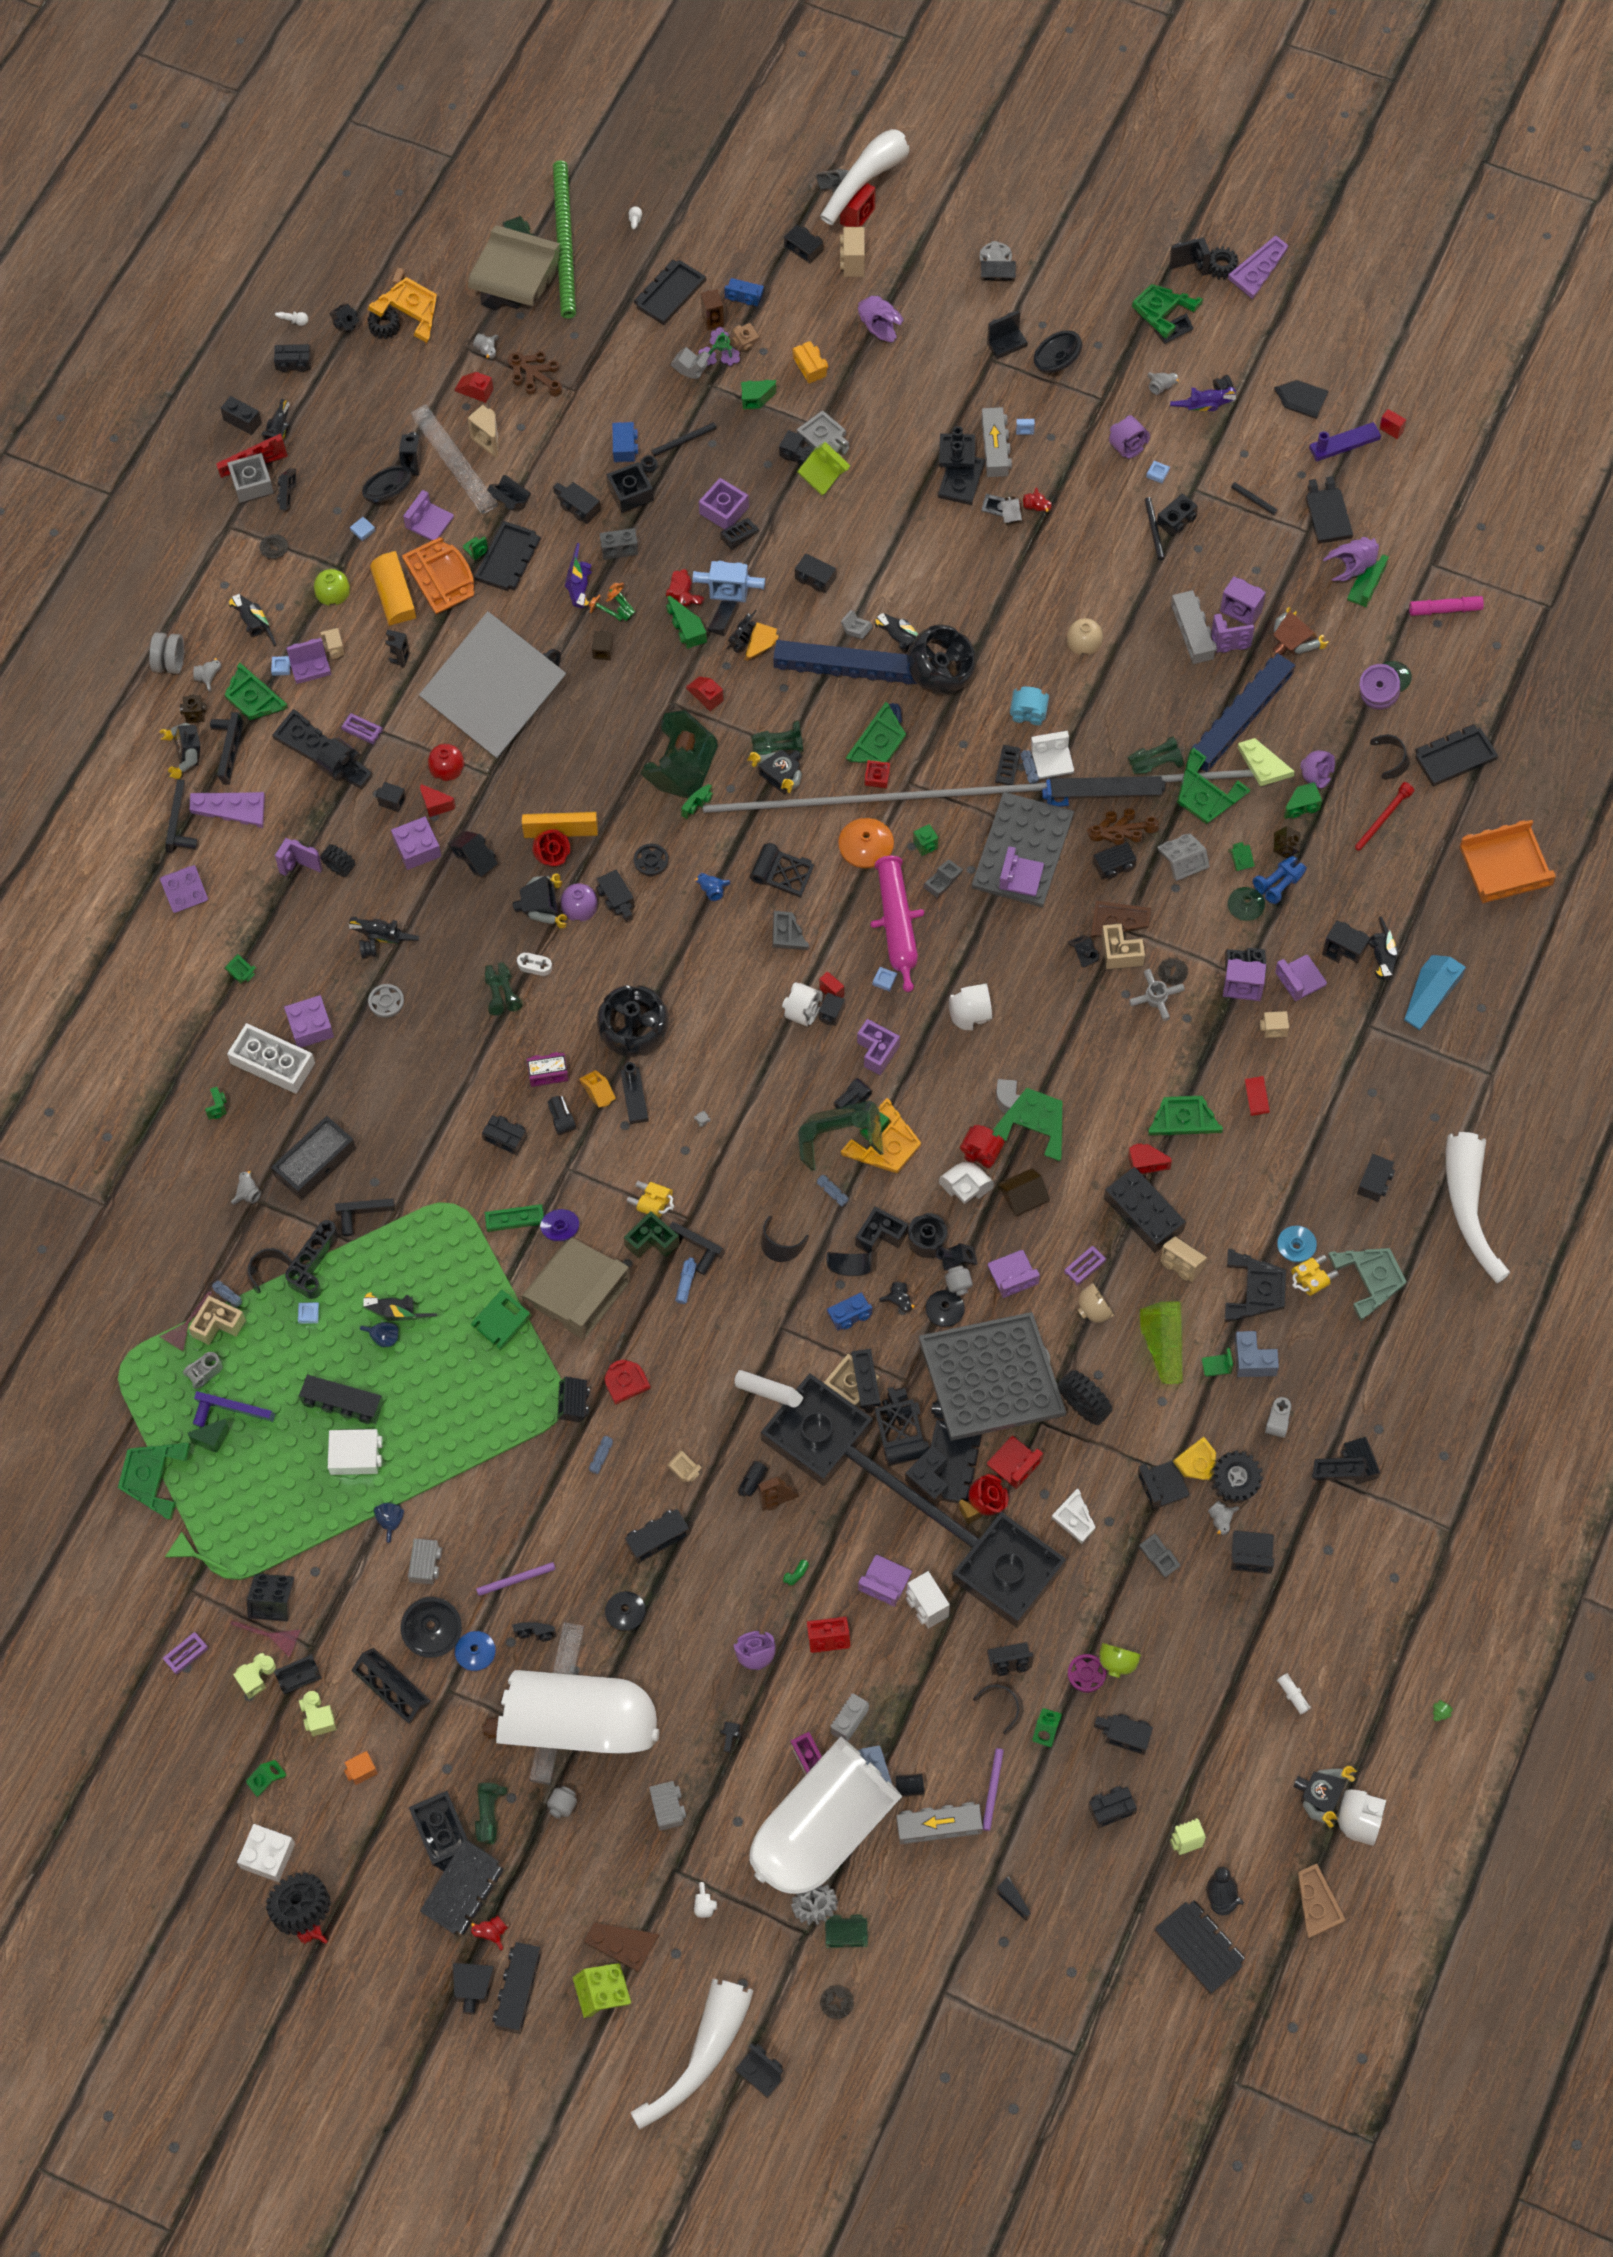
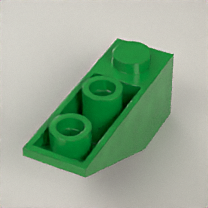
M667 596L668 604H666L668 614L673 616L672 623L674 628H678L680 632L678 633L680 642L684 643L687 649L707 643V634L701 619L674 598Z

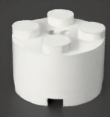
M795 982L791 988L789 998L786 997L783 1001L782 1007L785 1008V1017L804 1026L811 1025L819 1013L820 1007H817L819 1001L822 1002V992Z

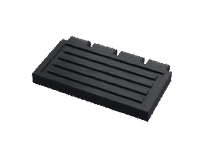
M671 260L664 268L665 270H662L654 278V281H651L643 292L634 299L638 310L662 325H665L706 281L705 275L681 260Z
M503 521L475 575V581L505 591L509 589L515 590L521 580L519 577L523 576L528 566L527 563L530 562L535 552L534 549L537 548L541 537L536 535V531Z
M1474 724L1463 728L1462 733L1458 730L1447 735L1446 740L1442 737L1430 742V747L1426 744L1415 749V759L1433 787L1498 759V754L1481 727L1476 728Z
M936 1420L931 1446L933 1445L947 1458V1467L938 1475L948 1484V1494L942 1501L958 1504L960 1500L969 1501L968 1493L970 1486L964 1484H972L975 1468L970 1466H976L979 1450L972 1447H980L982 1434L951 1441L945 1421Z
M464 1839L420 1912L453 1934H456L458 1931L464 1935L472 1921L466 1918L467 1915L475 1918L483 1905L482 1902L477 1900L478 1897L486 1900L494 1887L489 1882V1879L497 1882L504 1871V1868L498 1865L500 1861L469 1840Z
M1195 1900L1190 1904L1185 1902L1160 1923L1154 1931L1211 1995L1243 1967L1241 1963L1246 1958L1236 1947L1231 1951L1228 1950L1233 1943L1222 1931L1217 1935L1214 1934L1219 1927L1208 1915L1202 1919L1200 1918L1205 1911Z

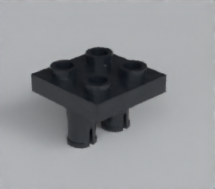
M960 426L953 428V434H940L939 467L974 468L975 434H963V428Z

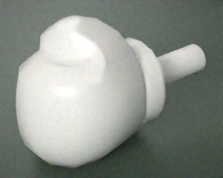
M700 1882V1894L695 1895L694 1913L699 1918H708L717 1909V1902L710 1900V1894H705L704 1882Z

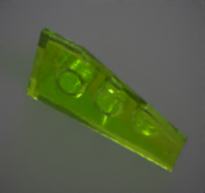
M1158 1302L1140 1309V1329L1154 1359V1364L1162 1384H1182L1181 1302Z

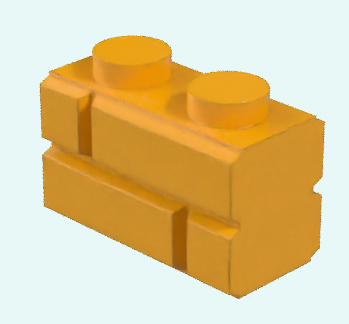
M808 341L792 349L793 359L809 384L817 381V379L826 377L828 364L825 359L820 357V350L817 346L814 347L812 342Z

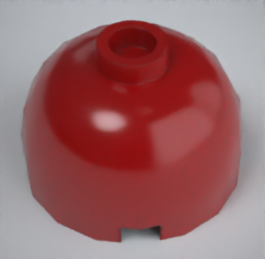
M444 743L434 747L428 756L429 772L434 778L442 779V781L456 779L461 775V771L465 766L461 751L451 744Z
M549 829L539 833L534 838L532 852L540 864L558 866L566 861L565 859L570 853V843L565 834H562L557 829Z
M987 1474L978 1478L969 1489V1502L981 1515H995L1008 1505L1007 1489L1002 1488L1000 1484L1002 1481L994 1475Z

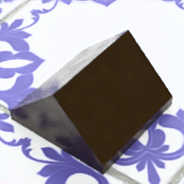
M1033 1168L998 1183V1187L1015 1217L1050 1201L1042 1176Z

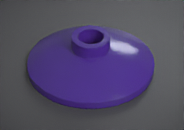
M553 1210L543 1217L540 1226L541 1231L550 1240L565 1241L577 1233L579 1219L569 1210Z

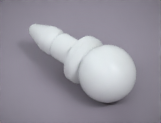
M632 207L629 210V220L632 229L638 226L642 217V210L639 207Z
M284 312L275 313V316L280 319L292 320V324L296 323L299 326H304L308 323V316L303 312H293V315Z

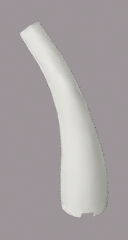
M891 129L873 139L842 180L820 215V218L827 224L833 225L845 206L860 188L870 179L904 161L909 154V145H907L905 140L906 136L898 130Z
M1459 1132V1135L1455 1137L1449 1134L1445 1151L1446 1174L1455 1217L1471 1251L1496 1283H1499L1510 1272L1500 1258H1496L1487 1244L1477 1216L1486 1140L1485 1138L1479 1140L1477 1134L1469 1132Z
M712 1979L690 2057L689 2067L676 2084L657 2101L650 2105L646 2102L630 2112L639 2130L680 2105L713 2072L729 2049L742 2025L752 1998V1989H748L746 1993L743 1992V1986L727 1981H723L722 1985L717 1984V1979Z

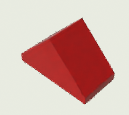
M420 785L421 796L429 817L455 809L454 797L425 785Z

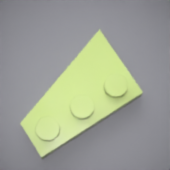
M1255 738L1238 743V750L1260 786L1294 776V770Z

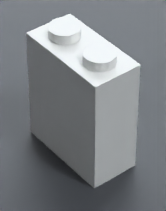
M377 1429L329 1430L328 1470L330 1475L378 1474V1467H382V1455H379V1448H382L383 1440L382 1436H379Z

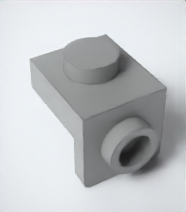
M852 610L841 620L846 634L863 639L873 627L871 622L857 618Z

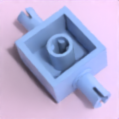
M712 561L709 573L693 572V583H707L709 585L710 599L746 602L748 588H765V578L749 577L747 564Z

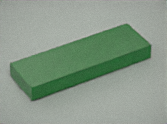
M542 1204L484 1212L487 1232L541 1225L544 1217Z

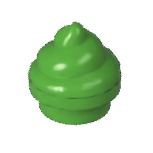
M1440 1699L1438 1703L1435 1702L1433 1705L1434 1721L1446 1720L1452 1716L1451 1712L1454 1709Z

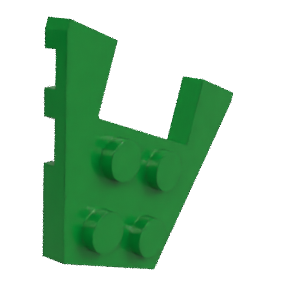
M1151 284L1133 301L1132 307L1167 339L1175 331L1176 325L1164 318L1178 304L1195 312L1202 305L1203 299L1199 297L1197 299L1189 298V294L1185 293L1181 295L1172 293L1171 289Z
M1193 747L1189 752L1177 803L1207 824L1249 793L1250 789L1238 780L1234 783L1228 794L1197 773L1207 757Z
M1026 1088L995 1126L992 1135L995 1137L999 1135L1006 1142L1012 1124L1046 1135L1050 1138L1043 1156L1060 1162L1062 1155V1101Z
M167 1444L127 1449L118 1488L166 1519L172 1520L176 1502L157 1498V1493L166 1458L187 1461L191 1444Z

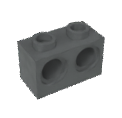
M635 528L600 533L603 560L638 555Z

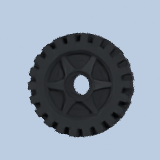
M1071 1370L1059 1381L1058 1389H1060L1062 1397L1086 1421L1094 1425H1100L1112 1413L1113 1409L1109 1399L1083 1373Z
M300 1872L295 1873L294 1878L292 1875L287 1876V1881L284 1879L280 1880L281 1885L276 1884L273 1887L275 1891H270V1898H267L266 1901L268 1904L266 1905V1910L272 1923L280 1932H284L287 1935H290V1933L298 1935V1931L302 1935L306 1933V1929L309 1931L314 1930L313 1925L315 1924L318 1927L321 1924L319 1920H325V1913H329L330 1910L328 1906H331V1898L325 1885L314 1874L309 1875L306 1872H303V1875Z

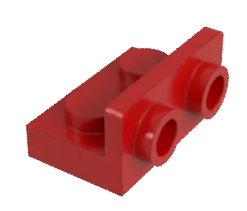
M847 1616L806 1621L811 1653L842 1650L851 1647Z

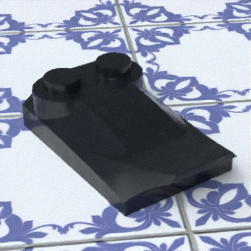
M448 1791L409 1807L432 1865L443 1872L462 1841L467 1839Z

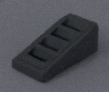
M746 518L720 532L721 540L733 550L759 532V528L749 518ZM747 524L752 528L751 530L746 527Z
M1003 745L995 783L1014 784L1021 748ZM1001 774L1011 775V778L1001 776Z
M1007 1877L997 1887L996 1892L1025 1921H1028L1031 1913L1013 1882Z

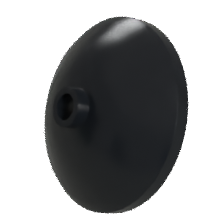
M1070 330L1050 335L1035 351V366L1038 370L1045 373H1054L1066 369L1078 358L1082 350V339L1076 332Z
M396 465L377 472L363 486L362 494L364 498L371 502H385L398 497L409 485L412 477L411 471L406 466Z
M424 1597L413 1602L404 1612L400 1625L401 1636L405 1645L413 1653L427 1658L439 1657L451 1651L458 1643L462 1631L461 1618L457 1609L447 1600L439 1597ZM433 1621L435 1624L433 1627H428L427 1623Z

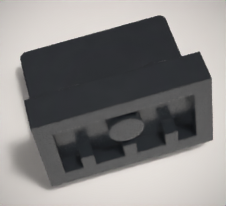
M1204 237L1172 245L1169 268L1175 269L1195 264V268L1199 270L1201 276L1208 275L1211 253Z
M1018 310L988 323L987 345L996 359L1009 355L1028 345L1027 340L1019 330L1020 312Z
M1173 1460L1148 1469L1147 1464L1139 1466L1137 1475L1152 1510L1189 1497L1187 1487Z
M1234 1531L1231 1570L1271 1574L1274 1567V1559H1272L1274 1535Z
M255 1574L247 1597L248 1618L288 1621L289 1598L294 1584V1577Z
M1027 1642L987 1649L992 1675L1005 1676L1012 1671L1021 1673L1032 1668L1034 1656L1033 1652L1029 1653Z
M751 2043L748 2046L749 2053L736 2067L735 2071L768 2099L784 2080L783 2066L774 2058L771 2061L766 2056L767 2052L760 2045L754 2046Z

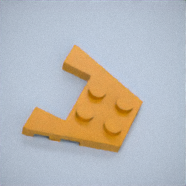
M406 277L392 287L385 295H381L377 301L372 302L368 310L382 317L389 305L420 321L413 336L427 343L430 338L437 294Z
M886 1098L877 1110L889 1118L890 1124L868 1150L851 1139L841 1150V1155L898 1174L921 1147V1142L908 1124L906 1125L899 1112L892 1106L891 1101Z

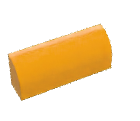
M396 551L378 556L372 561L370 569L388 625L391 626L416 619L415 609Z
M597 812L522 814L524 838H535L539 833L549 829H557L567 837L598 836Z

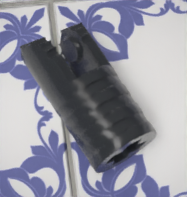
M758 1461L752 1462V1465L743 1477L740 1487L737 1489L739 1496H752L758 1484L762 1482L768 1472V1468Z

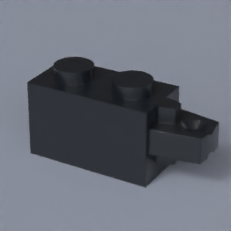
M572 482L567 488L560 483L553 487L562 509L572 513L577 520L588 524L601 511L600 500L575 482Z
M617 869L597 878L596 891L600 897L603 896L606 900L604 903L608 911L612 910L615 916L621 914L626 923L633 920L630 909L635 907L634 897Z
M1114 1714L1113 1717L1108 1716L1107 1719L1097 1716L1094 1727L1103 1730L1102 1734L1107 1736L1105 1743L1145 1755L1153 1727L1148 1722L1142 1720L1136 1722L1130 1720V1717L1127 1715Z

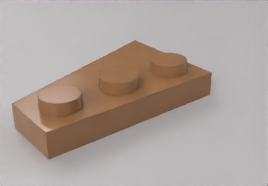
M1315 1864L1299 1871L1297 1875L1307 1939L1345 1923L1346 1919L1318 1865Z

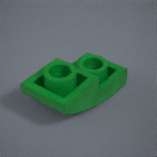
M707 784L685 802L681 808L682 817L688 819L690 814L693 815L696 812L698 806L703 808L705 803L711 801L713 793H711L712 785Z

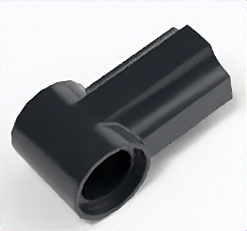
M857 1078L851 1082L847 1091L834 1101V1106L840 1114L846 1115L857 1104L864 1103L873 1091Z
M555 1096L547 1101L558 1136L576 1130L573 1116L569 1113L563 1096Z

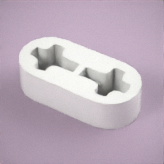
M522 953L517 958L518 968L523 972L546 976L552 971L551 960L547 957ZM528 959L529 963L523 965V962H525V960ZM543 964L547 965V967H544V969H541L540 967L543 966Z

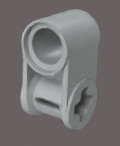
M207 1352L194 1363L188 1365L184 1369L183 1375L188 1376L193 1383V1387L198 1389L222 1370V1363L217 1354ZM216 1361L213 1366H208L209 1362Z
M1279 1397L1274 1401L1265 1430L1266 1434L1285 1438L1291 1410V1403L1287 1398ZM1279 1406L1283 1407V1411L1279 1410Z

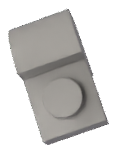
M685 347L677 353L671 366L682 375L697 379L708 364L707 359L710 355L703 351L696 356Z
M998 1079L996 1102L999 1109L1006 1114L1020 1096L1016 1095L1017 1081Z

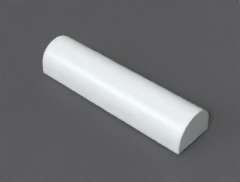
M739 1370L736 1374L735 1385L739 1389L791 1407H797L803 1400V1396L792 1387Z

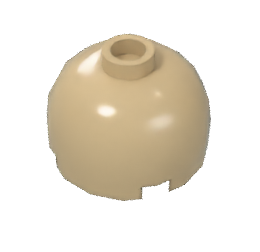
M1082 618L1071 624L1067 633V644L1073 652L1082 655V653L1091 655L1101 647L1103 634L1097 622L1092 619Z
M1094 1283L1087 1286L1080 1293L1078 1299L1080 1308L1078 1311L1083 1319L1087 1317L1092 1322L1102 1323L1115 1316Z

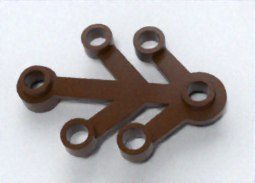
M538 351L535 355L528 356L514 352L508 356V364L514 371L512 376L514 385H521L523 383V377L520 374V368L526 371L527 384L525 385V391L527 394L531 395L536 392L533 377L548 387L551 396L556 397L562 394V384L559 381H552L540 373L545 371L557 372L559 370V363L556 360H551L548 364L542 365L528 364L529 362H545L546 354L543 351Z
M1129 808L1124 810V816L1114 826L1108 827L1117 820L1116 812L1109 811L1105 814L1106 819L1099 825L1090 827L1087 830V834L1092 841L1106 839L1116 845L1123 844L1124 837L1134 842H1140L1143 839L1142 832L1137 829H1144L1147 833H1155L1159 830V822L1155 817H1147L1144 822L1127 824L1135 818V811Z

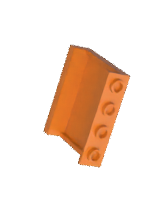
M1522 820L1514 825H1503L1498 829H1488L1479 834H1468L1462 838L1459 847L1482 903L1553 885L1556 876L1554 871H1549L1531 828L1532 820Z

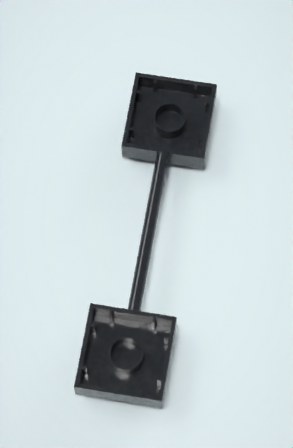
M809 1373L796 1389L803 1396L801 1403L797 1407L783 1404L760 1432L761 1441L822 1486L826 1485L847 1458L866 1470L972 1548L953 1572L952 1581L1018 1628L1065 1568L1067 1559L1002 1512L979 1539L857 1450V1445L873 1427V1418Z

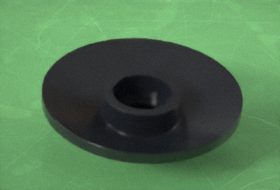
M940 1290L933 1293L926 1302V1315L937 1326H953L964 1315L965 1306L962 1298L957 1296L956 1293L949 1292V1290ZM942 1304H948L949 1307L943 1308Z
M628 1591L613 1595L605 1607V1616L608 1623L620 1631H630L637 1628L644 1620L646 1612L643 1600L637 1594ZM623 1606H627L629 1609L628 1611L623 1612L621 1608Z

